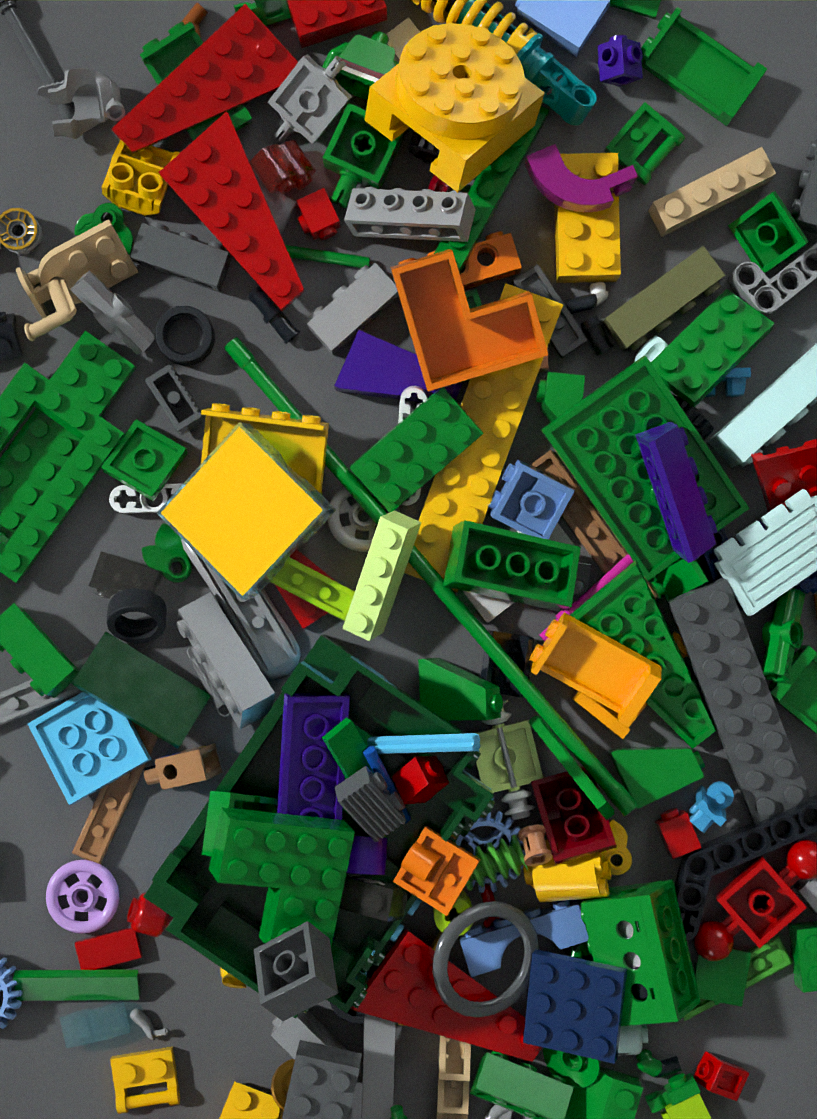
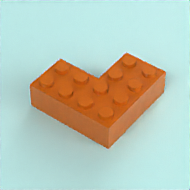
M451 249L390 267L428 392L549 355L533 297L528 291L469 309L457 263Z

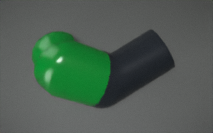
M644 1049L640 1054L636 1055L637 1066L640 1071L654 1078L682 1071L677 1056L659 1061L652 1057V1053L648 1049Z

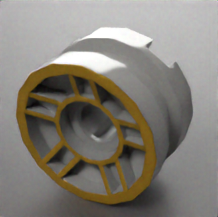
M10 208L0 215V243L10 252L26 255L33 252L36 246L41 243L43 237L42 228L39 221L27 210ZM18 226L24 229V233L21 236L14 235L18 230Z

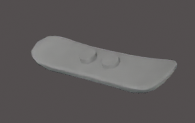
M182 535L181 542L184 551L212 591L234 630L265 678L275 680L287 676L299 664L301 657L300 647L259 580L242 596Z

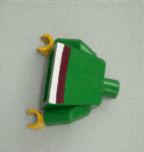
M375 31L371 38L355 35L350 42H345L331 49L322 67L326 69L334 57L339 56L341 58L339 62L344 60L346 65L335 77L338 83L349 94L368 101L370 86L399 64V62L394 60L396 50L387 45L389 42L388 36L381 31Z

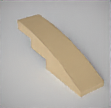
M441 1035L436 1119H468L471 1044Z

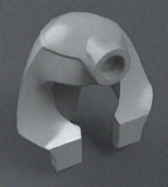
M87 68L66 70L65 80L41 86L37 91L39 96L49 98L50 105L74 102L75 113L72 119L52 121L54 137L66 136L77 139L86 131L108 119L119 121L125 116V109L121 104V93L118 85L110 76L96 70Z

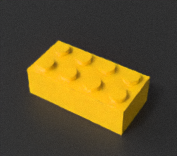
M618 153L560 154L565 166L573 174L583 179H600L618 171ZM612 193L614 201L611 207L597 212H576L554 204L556 283L617 282L621 275L619 196H615Z

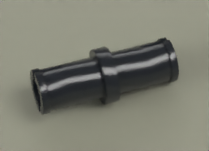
M260 286L248 294L247 298L252 301L264 316L263 321L266 324L270 323L284 340L285 344L292 341L300 333V330L295 327L286 314L278 308Z

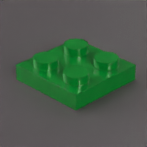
M136 419L101 468L104 473L154 501L188 452L185 447Z

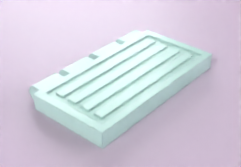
M805 489L800 490L785 501L790 512H788L783 504H780L760 518L765 529L759 521H755L736 534L741 544L740 546L731 537L714 549V553L718 558V561L714 564L722 577L728 580L734 596L747 616L754 615L817 571V495L810 497Z

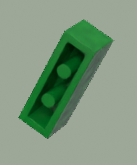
M13 603L0 615V651L4 652L6 650L13 657L9 662L20 674L26 672L31 677L32 681L29 684L40 696L46 694L55 699L74 681L79 673L78 668L22 607Z
M492 1051L491 1054L487 1052L480 1059L469 1094L531 1119L565 1118L574 1087L567 1085L564 1078L552 1074L547 1077L537 1073L538 1069L526 1063L517 1065L508 1061V1056L496 1051Z

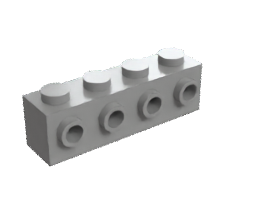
M366 187L365 189L353 188L344 221L354 236L468 242L476 209L468 193L462 191L457 193L455 190L451 192H435L430 189L409 191L402 188H394L393 190L377 189L374 187Z

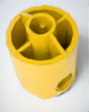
M546 839L545 842L547 849L551 851L548 840ZM602 851L556 865L552 858L548 863L539 866H527L526 868L523 865L525 882L535 889L539 902L609 897L608 880L612 879L611 865L609 861H604L603 854L606 851Z

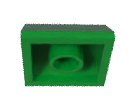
M776 191L769 194L728 225L751 262L757 264L764 273L792 257L809 243Z

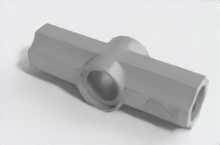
M90 270L71 288V291L93 312L95 319L108 332L115 333L137 355L144 352L155 340L156 335L134 314L132 307L116 292L113 294Z

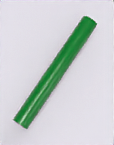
M285 245L290 258L362 268L370 264V257Z

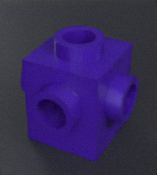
M616 35L610 37L608 42L597 45L600 82L619 87L643 79V55L640 42L630 40L626 35Z

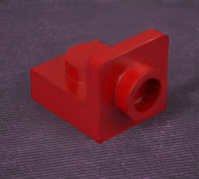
M705 1051L693 1078L710 1092L737 1101L750 1073Z

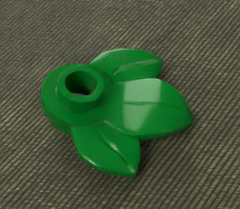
M103 203L95 209L94 213L85 214L79 218L74 230L76 236L105 222L103 219L106 212L110 213L113 217L111 224L130 255L133 247L132 231L124 224V214L118 205Z
M163 523L156 533L155 545L143 547L142 556L144 562L151 569L162 571L163 576L168 581L179 583L190 576L192 561L183 549L180 534L171 526ZM177 562L181 565L180 573H174L171 570L172 563Z

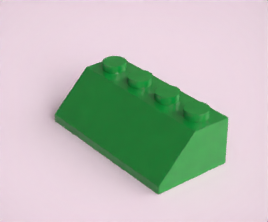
M601 1067L600 1074L593 1084L585 1088H573L564 1119H635L643 1086L637 1077Z

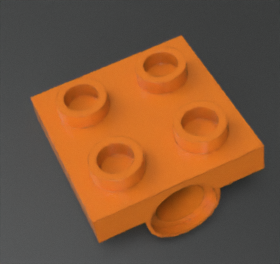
M426 826L403 859L401 868L393 882L447 916L481 859L449 839L447 842L441 839V834Z

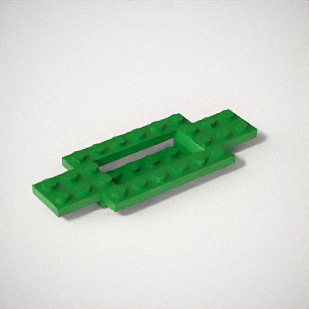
M86 330L50 380L24 362L0 395V453L33 407H36L33 414L0 458V572L15 583H19L102 469L101 466L125 435V433L102 418V415L137 367Z

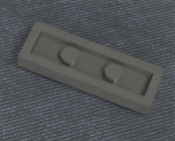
M539 264L512 280V284L515 287L563 304L550 339L551 344L561 358L588 341Z

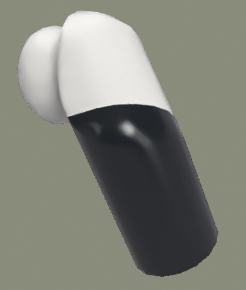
M604 282L593 283L589 287L591 294L566 300L567 309L570 314L592 310L607 300L608 291H606V284Z

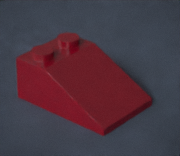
M580 767L598 789L595 779L584 767ZM567 771L531 781L555 865L617 848L609 821L605 820Z

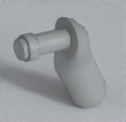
M136 1008L131 1011L130 1018L143 1029L149 1039L155 1040L157 1036H167L169 1034L168 1028L155 1030L150 1018L140 1009Z

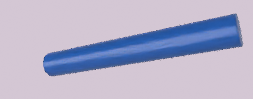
M369 746L365 748L363 754L373 773L379 772L388 785L387 790L391 794L394 792L398 793L375 747ZM407 808L403 809L406 819L405 824L411 820Z

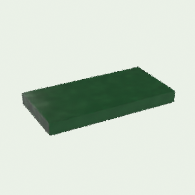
M108 632L104 633L72 682L73 686L177 749L182 744L211 696Z

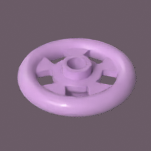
M75 860L61 866L51 877L46 890V904L53 920L65 930L79 934L91 933L103 928L114 917L119 905V888L112 873L103 865L90 860ZM75 873L80 881L69 887L65 879ZM92 874L102 881L99 888H96L91 882L87 881ZM79 891H86L88 893L87 901L79 899ZM66 894L70 907L61 909L58 896ZM98 896L107 898L103 911L94 907L98 902ZM76 911H88V921L75 920Z

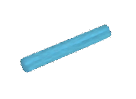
M477 733L369 737L367 744L368 747L374 746L378 754L478 751L480 749V736Z

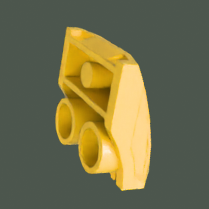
M120 140L101 187L102 195L120 208L144 216L160 213L169 185L158 172L180 152L175 151L173 153L151 145L133 154Z

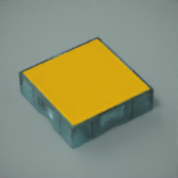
M239 422L160 508L157 514L242 600L254 599L283 568L289 556L299 546L307 542L336 509L305 478L296 474L286 464L281 454L251 424Z

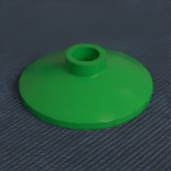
M548 1048L543 1049L544 1060L552 1075L564 1078L567 1085L574 1088H585L593 1084L600 1074V1060Z

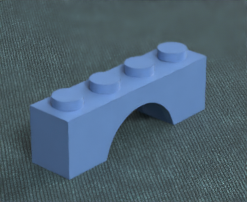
M576 900L552 902L553 907L541 910L540 907H533L523 911L530 919L536 934L549 938L560 950L588 941L586 926L581 919V910ZM504 918L494 920V925L482 929L481 925L472 926L464 935L459 936L471 977L501 968L502 956L506 947L514 939L521 936L519 930L511 922Z

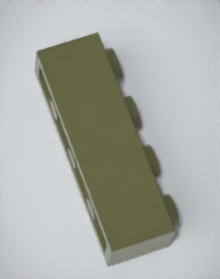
M703 246L607 316L602 324L623 352L630 347L635 351L648 341L646 338L647 334L654 329L657 333H660L673 322L670 318L677 312H680L683 316L697 305L695 302L696 298L703 293L706 297H709L722 286L719 282L725 274Z

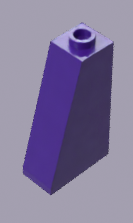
M361 330L357 332L334 385L335 390L343 393L400 399L402 392L409 386L421 387L425 390L428 398L438 390L427 391L416 354ZM458 382L445 386V389L456 400L463 383ZM415 392L411 393L410 398H405L408 401L423 402V399H419L418 393Z

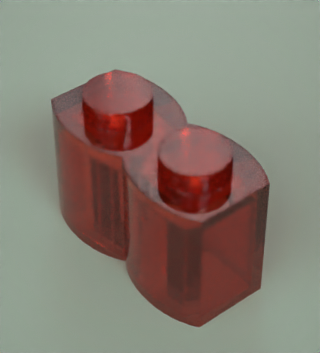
M295 140L287 141L280 145H269L261 149L249 162L271 194L280 192L283 195L293 188L301 190L313 181L311 176L316 172V169Z

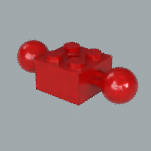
M802 840L795 843L787 855L788 865L778 873L761 855L715 895L716 899L730 915L722 922L708 921L700 925L699 931L694 937V946L698 954L708 961L725 959L733 949V936L742 929L761 948L803 912L807 906L790 887L800 879H817L816 842ZM757 895H766V906L762 907L760 904L753 906L755 903L754 898Z

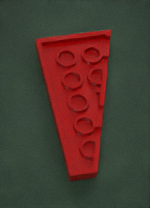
M405 929L367 982V994L359 1007H351L354 1011L533 1062L542 1049L539 1046L523 1043L525 1017L512 1007L485 1017L463 1016L451 1010L442 1001L435 987L432 973L435 950L407 929ZM448 961L447 973L453 989L461 997L474 1002L489 1001L497 997Z

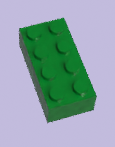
M464 520L453 526L443 586L549 610L561 611L572 607L581 547Z

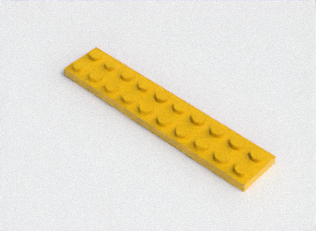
M505 283L499 300L527 291ZM531 293L545 344L548 347L563 304ZM544 357L481 375L469 381L461 407L484 434L435 475L418 520L422 523L414 543L415 547L443 579L445 578L453 526L464 520L483 524L488 505L491 502ZM408 562L404 573L423 580ZM451 588L454 592H458V589Z

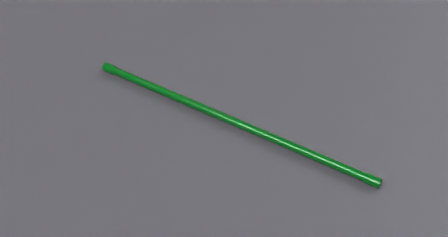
M238 337L228 342L224 347L225 351L251 377L279 411L291 413L290 418L302 420L303 415L259 365L255 356ZM327 444L325 465L375 524L378 525L380 517L387 513ZM414 545L408 560L411 566L601 786L606 796L622 815H628L638 806V803L622 784L613 778L451 588L443 586L444 579Z

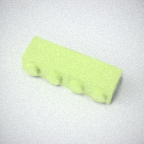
M395 510L380 517L342 629L368 641L384 632L422 522Z

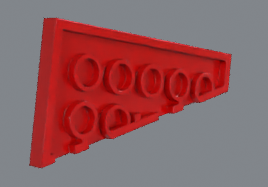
M244 4L112 128V131L134 154L178 132L196 126V124L246 104L270 91L277 90L297 65L298 61L254 12Z
M226 111L158 173L278 308L284 311L305 290L229 114Z
M817 439L806 441L803 446L789 449L788 446L776 448V453L763 455L761 452L751 454L768 512L780 504H783L788 512H790L785 501L802 489H805L810 497L817 495Z

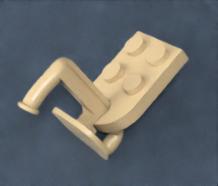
M109 219L50 250L41 260L39 268L29 273H26L21 267L16 268L18 278L25 292L42 317V320L25 324V334L30 341H35L36 337L44 335L73 319L77 312L75 304L82 301L71 291V288L89 270L107 288L138 273L134 262ZM49 299L53 301L57 311L49 315L44 305V302Z

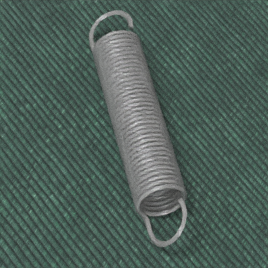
M193 646L188 647L187 655L190 658L189 661L196 670L207 693L211 695L210 698L216 706L218 713L223 717L230 715V712L227 715H222L219 712L218 708L225 703L217 689L212 685L203 664H200L196 657L191 659L188 650Z

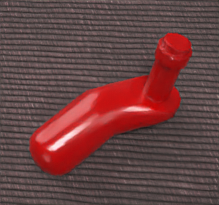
M485 884V891L480 893L483 903L496 901L490 885ZM489 917L484 921L483 925L488 928L499 917Z

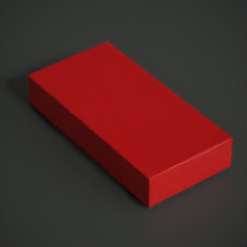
M131 927L78 940L74 943L81 970H96L139 959L143 956L138 933L133 931Z

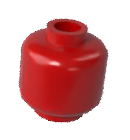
M142 893L138 898L134 897L132 899L127 914V921L131 922L133 931L159 937L173 917L144 898L145 893Z

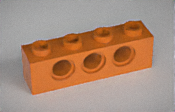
M502 231L487 235L485 241L475 244L464 265L465 271L460 274L464 290L520 274L522 267L511 233L503 235ZM435 251L428 253L427 256L434 254ZM481 253H489L493 257L494 262L489 266H484L478 262L477 257ZM409 258L399 262L398 265L412 260H416V258Z

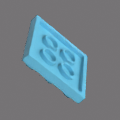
M81 692L28 723L69 805L79 802L152 760L132 721L85 692Z

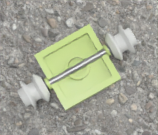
M503 700V706L508 702V700ZM503 707L501 718L482 720L487 725H493L492 729L476 732L480 736L479 751L481 753L476 765L480 781L491 788L493 793L508 789L509 793L501 801L509 804L510 809L505 812V815H511L512 819L516 820L530 816L529 810L535 808V806L527 804L526 798L531 795V792L521 789L520 786L543 778L531 726L528 723L529 720L505 725L502 722L507 721L512 714L505 712Z

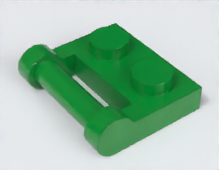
M644 102L606 146L604 151L606 153H618V163L624 168L633 165L638 175L636 180L643 185H647L652 179L651 174L675 146L679 147L685 137L676 127ZM662 132L666 139L645 164L641 166L636 162V159L654 138Z

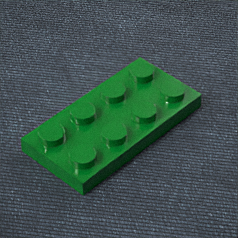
M726 289L651 364L668 389L695 408L773 330L774 322Z
M442 387L352 463L350 469L388 512H392L484 433L445 387Z

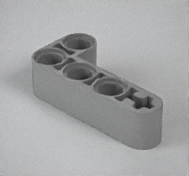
M817 243L771 279L766 276L757 264L753 262L741 263L730 275L729 285L739 298L765 317L771 315L817 278V271H812L806 266V258H812L817 262ZM739 272L750 274L752 283L750 285L743 284L739 279ZM782 277H789L793 280V290L786 289L783 286ZM759 295L767 296L770 299V308H762L759 305Z

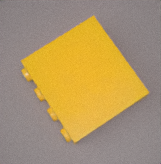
M212 403L211 408L201 411V415H206L201 468L240 427L290 478L322 493L329 423L321 422V417L303 415L302 420L290 418L291 413L272 411V416L260 414V409L242 407L241 412L230 410V405ZM319 515L300 535L312 537L317 533Z

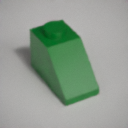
M681 557L654 576V581L651 582V585L659 598L664 596L667 601L703 585L708 580L696 560L688 563Z

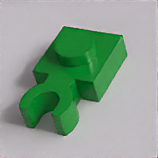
M680 1073L671 1077L668 1080V1084L663 1086L664 1089L646 1095L645 1099L651 1112L655 1113L671 1103L672 1105L678 1104L701 1093L691 1073L687 1075Z

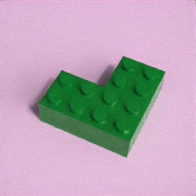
M221 807L209 870L217 883L268 887L259 938L263 944L308 921L330 938V945L332 946L355 832L344 820Z

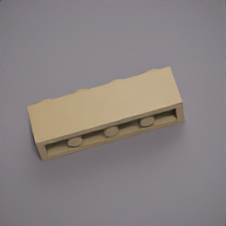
M760 147L654 201L648 212L661 237H664L768 184L776 175V172L763 147Z

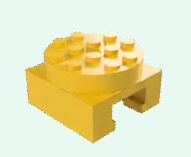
M449 22L448 24L433 25L409 40L401 53L399 64L370 86L364 120L390 141H394L410 127L440 151L438 157L431 163L429 171L458 193L535 126L545 92L525 78L521 61L513 48L501 38L484 27Z

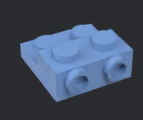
M518 459L515 465L510 463L505 469L502 480L506 482L500 492L494 491L491 502L488 505L491 508L489 513L492 518L526 535L549 539L575 490Z

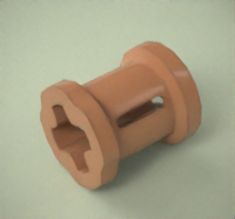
M543 825L526 826L518 832L519 840L523 842L526 853L524 856L525 865L539 866L548 863L553 858L551 851L546 846L544 838L546 830Z

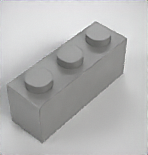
M376 262L370 268L368 265L362 267L354 275L356 280L349 287L341 286L331 296L333 299L331 303L325 308L322 305L319 306L308 317L310 319L307 323L309 330L332 355L357 334L358 330H362L399 297L395 283Z

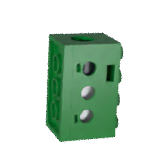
M673 880L609 887V897L591 898L581 903V919L586 925L588 950L593 956L594 962L627 969L621 1026L678 1022L701 1003Z

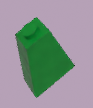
M440 658L418 659L420 702L447 721L501 718L503 699L500 695L499 686Z
M688 747L612 748L608 750L625 789L638 803L637 809L704 778L701 769L705 768V764L698 751L692 752V749Z

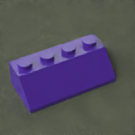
M670 421L635 434L673 551L690 563L716 544L713 534L717 533V528L712 516H707L704 505L708 504L705 491L702 486H697L695 475H698V469L692 457L688 458L685 446L689 445L687 435L683 427L679 428L678 425Z

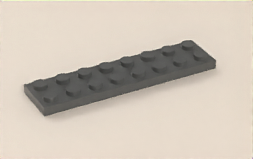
M720 578L667 600L752 822L756 824L810 801L809 792L728 580Z

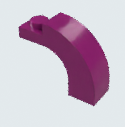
M556 144L526 156L525 167L529 176L542 195L554 204L576 212H597L610 208L614 201L612 193L615 196H620L633 189L632 185L638 177L634 166L631 165L600 179L580 178L565 166Z

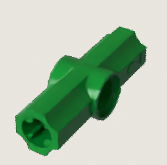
M791 588L775 599L772 620L766 622L763 627L762 637L766 650L762 671L766 680L776 683H785L786 680H789L795 648H799L802 645L804 638L800 619L805 594L801 590Z

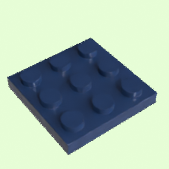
M535 949L532 953L523 1043L615 1064L618 1057L627 969Z

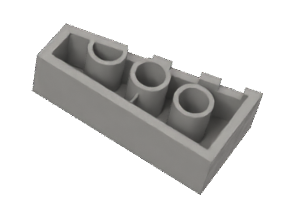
M211 592L178 609L176 626L183 638L188 637L193 646L194 656L205 667L212 685L219 692L239 730L267 715L272 708L275 692Z

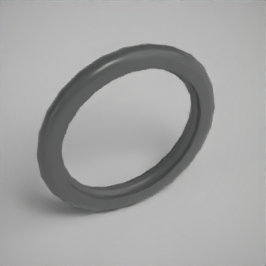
M493 901L479 903L467 908L450 922L437 942L433 956L432 973L438 994L451 1010L463 1016H491L506 1010L523 995L529 986L532 953L535 949L539 950L537 934L530 919L520 909L509 903ZM486 917L504 918L519 930L523 938L524 959L521 970L510 987L498 997L484 1002L469 1001L461 997L453 989L449 981L447 964L451 948L458 936L473 922Z

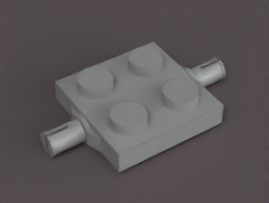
M308 54L304 55L269 99L268 103L280 114L284 121L274 133L275 138L280 137L278 141L284 143L294 130L301 133L308 141L314 144L350 101L352 96L335 78L346 65L344 60L339 62L341 60L339 56H335L325 69L319 66Z

